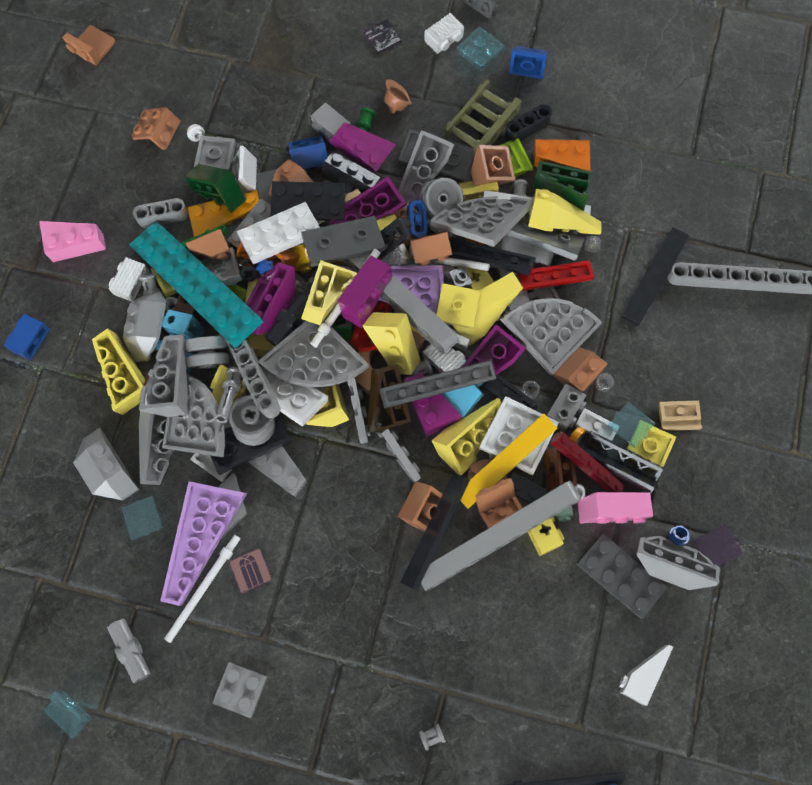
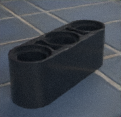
M541 104L508 122L505 133L506 141L513 142L517 138L521 141L547 127L551 120L552 108L547 104Z

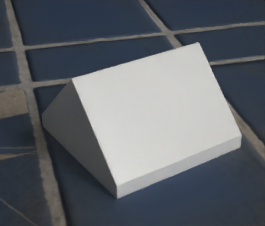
M240 146L232 162L231 171L235 175V180L241 191L246 193L256 190L257 159L244 146Z

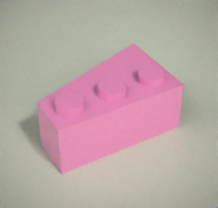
M596 492L578 501L580 524L627 523L628 521L644 523L646 522L645 519L653 517L650 493Z

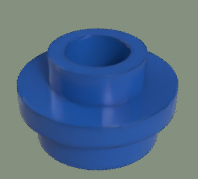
M265 259L258 262V267L255 269L262 275L273 269L274 263Z
M675 526L669 531V538L674 544L683 546L689 541V531L683 526Z

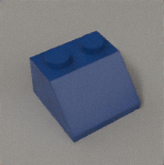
M514 45L509 74L543 79L548 51Z
M323 135L288 142L292 162L299 165L304 171H308V168L311 167L323 168L324 162L328 158Z

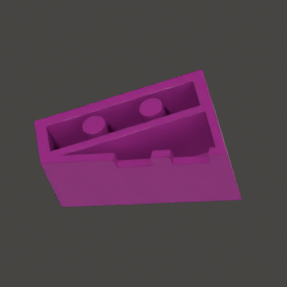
M346 122L338 128L328 141L349 160L373 174L396 145Z
M372 255L368 258L338 299L344 319L363 328L362 325L369 318L385 287L392 280L390 265Z
M420 372L403 379V383L425 376ZM442 394L411 402L426 437L442 431L462 419V416Z

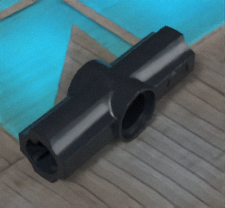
M300 293L288 309L284 308L278 313L277 322L265 335V339L273 346H277L302 324L301 318L308 300L307 295Z

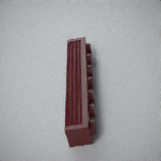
M561 431L554 435L550 444L605 491L622 492L625 485L564 432Z

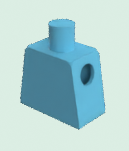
M169 310L163 318L162 328L168 334H183L184 337L190 339L200 338L205 334L206 329L191 314Z
M483 383L442 393V395L464 418L470 414L484 394L479 389Z

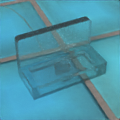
M54 691L49 697L52 702L46 707L44 712L71 738H75L90 721L91 717L63 691Z

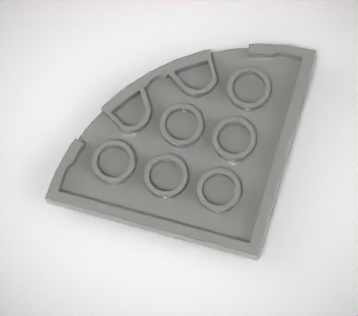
M498 196L472 199L458 203L457 207L452 210H443L430 220V225L455 235L495 246L532 208L533 200L519 197H511L510 200L498 199Z
M555 298L539 299L515 307L500 319L549 375H553L602 324L586 308L583 309L571 301Z
M305 321L258 361L261 367L274 377L303 387H326L340 384L358 376L369 368V364L332 327H330L331 331L327 336H324L317 348L313 347L310 343L317 334V329L320 325Z
M187 374V415L167 417L162 448L224 457V425L215 420L219 406L206 385L197 378Z

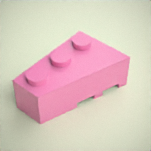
M39 221L44 253L52 262L106 249L104 235L96 224Z

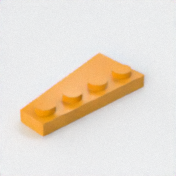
M254 190L243 193L246 201L232 213L227 210V206L223 204L218 206L215 203L216 200L188 207L194 237L204 233L207 229L211 230L223 224L228 226L232 224V221L246 217L260 200L258 191Z

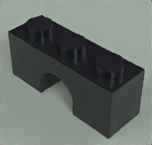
M332 151L325 160L320 175L332 183H337L340 178L347 179L351 182L353 191L358 189L361 194L377 184L380 179L379 176L335 151Z

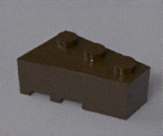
M397 364L371 370L367 432H378L411 422L407 403L384 408L379 390L402 383Z

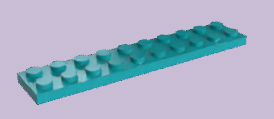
M157 221L153 222L129 244L235 349L264 322Z

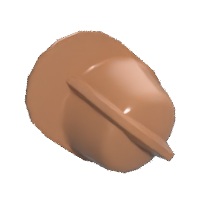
M390 79L385 81L387 90L384 102L388 105L391 113L402 111L408 104H412L407 91L400 84Z

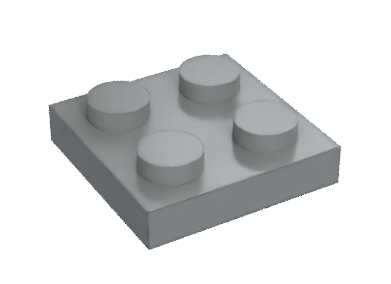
M200 136L194 167L198 164L231 171L236 146L235 139Z
M228 662L213 704L253 718L268 677Z

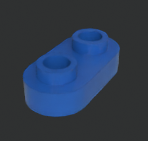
M420 200L412 201L407 206V219L410 220L412 225L408 232L412 237L420 238L425 236L428 230L426 206ZM414 207L417 209V213H414ZM415 226L418 227V232L415 231Z

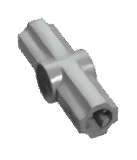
M121 619L110 624L107 629L116 646V656L125 665L131 681L137 683L148 677L151 673L142 656V647L139 641L133 637L126 620Z

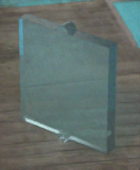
M627 402L620 412H616L615 418L609 423L608 427L635 448L643 438L648 436L647 433L654 426L655 422Z
M153 496L141 501L136 500L135 503L122 507L131 540L142 536H149L150 533L163 529Z

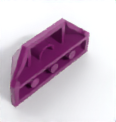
M278 262L273 269L259 278L246 303L264 321L253 332L254 334L261 335L270 331L277 322L278 313L284 308L288 309L295 296V268L293 266Z

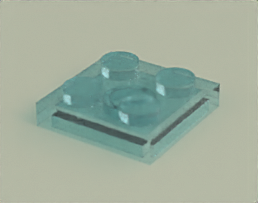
M479 26L456 48V52L480 71H483L504 51L505 45Z

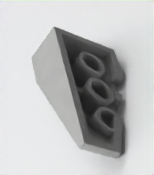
M421 130L398 189L406 203L409 204L417 200L420 188L437 176L448 162L455 144Z
M184 335L165 336L157 352L156 363L148 373L150 376L146 386L143 385L139 410L166 417L187 415L188 388Z
M140 411L139 417L140 484L160 485L168 468L170 456L175 451L162 448L167 417Z

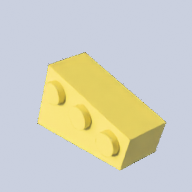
M320 260L301 319L321 325L334 309L338 299L357 273Z
M372 312L362 326L388 365L397 364L400 374L412 375L420 363V357L407 314Z

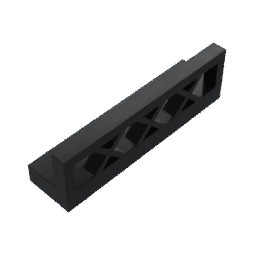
M398 217L380 231L385 245L388 244V247L385 251H381L377 259L382 260L411 237L408 229L412 227L410 220ZM403 233V236H402V237H400L398 240L395 239V238L399 237V236Z
M593 431L590 432L582 447L584 451L612 475L650 494L653 492L656 481L664 467ZM592 438L600 441L602 448L594 449L588 445ZM616 449L620 457H610L607 450ZM625 459H635L638 466H628ZM651 467L657 471L652 478L644 473L643 468Z

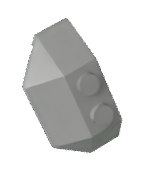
M160 290L134 300L127 309L128 314L124 325L123 340L135 363L149 361L151 353L159 341L166 307L163 292Z
M101 428L83 438L73 463L93 495L123 501L140 490Z
M661 536L640 538L637 556L650 576L687 590L712 587L719 584L720 567L713 564L700 551L685 545H676L671 540Z

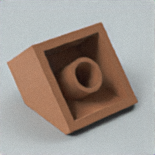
M446 231L410 240L415 264L419 263L420 266L430 264V260L438 258V261L449 259L448 255H452Z
M579 347L552 376L564 386L568 384L584 393L605 370L607 363L593 351Z
M415 482L398 517L411 526L425 532L443 494L431 485Z

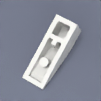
M664 645L628 672L627 676L623 675L619 683L621 687L619 692L647 706L673 646Z

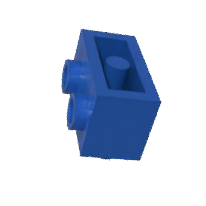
M23 314L21 319L17 321L13 332L7 337L4 346L11 352L31 361L50 328L43 322Z

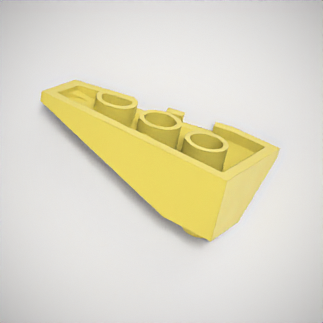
M499 398L447 427L432 440L438 455L458 475L461 476L478 459L476 455L480 451L479 447L502 404Z

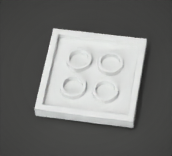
M505 396L479 449L496 457L543 414ZM548 417L550 421L557 427L559 422ZM553 433L515 467L533 475Z

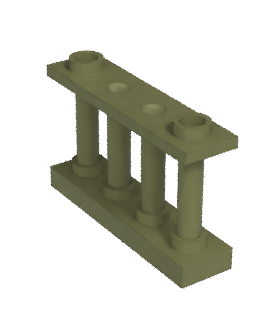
M488 79L477 87L471 99L444 128L446 140H449L454 134L473 146V158L475 157L477 146L493 145L506 129L508 122L513 120L521 109L522 101L517 97L512 102L507 103L489 91L490 81ZM486 97L503 108L504 112L502 115H496L479 104L480 101ZM475 109L494 121V124L491 128H487L469 117L470 113ZM465 122L484 135L481 140H475L458 129L459 126Z

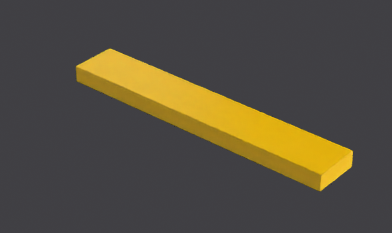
M545 414L541 415L469 481L460 501L469 509L476 502L475 495L480 490L488 489L499 482L549 437L557 427Z

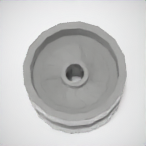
M438 178L426 182L420 188L417 200L425 204L427 217L432 219L443 210H452L457 207L458 203L463 202V192L454 180Z
M212 336L185 340V351L197 353L186 358L187 369H211L219 367L220 364L224 366L229 365V354L216 352L225 350L228 347L223 336Z
M251 395L243 396L236 400L230 409L229 422L234 435L240 442L245 445L255 446L263 444L273 435L276 426L275 419L267 418L256 407Z

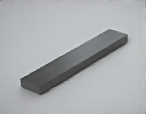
M489 360L384 387L379 390L384 408H389L492 381L497 378L492 361Z

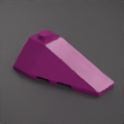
M387 176L345 204V221L330 222L334 225L375 216L376 220L393 215L405 207L407 203Z
M496 324L462 367L491 360L495 375L514 364L526 348Z

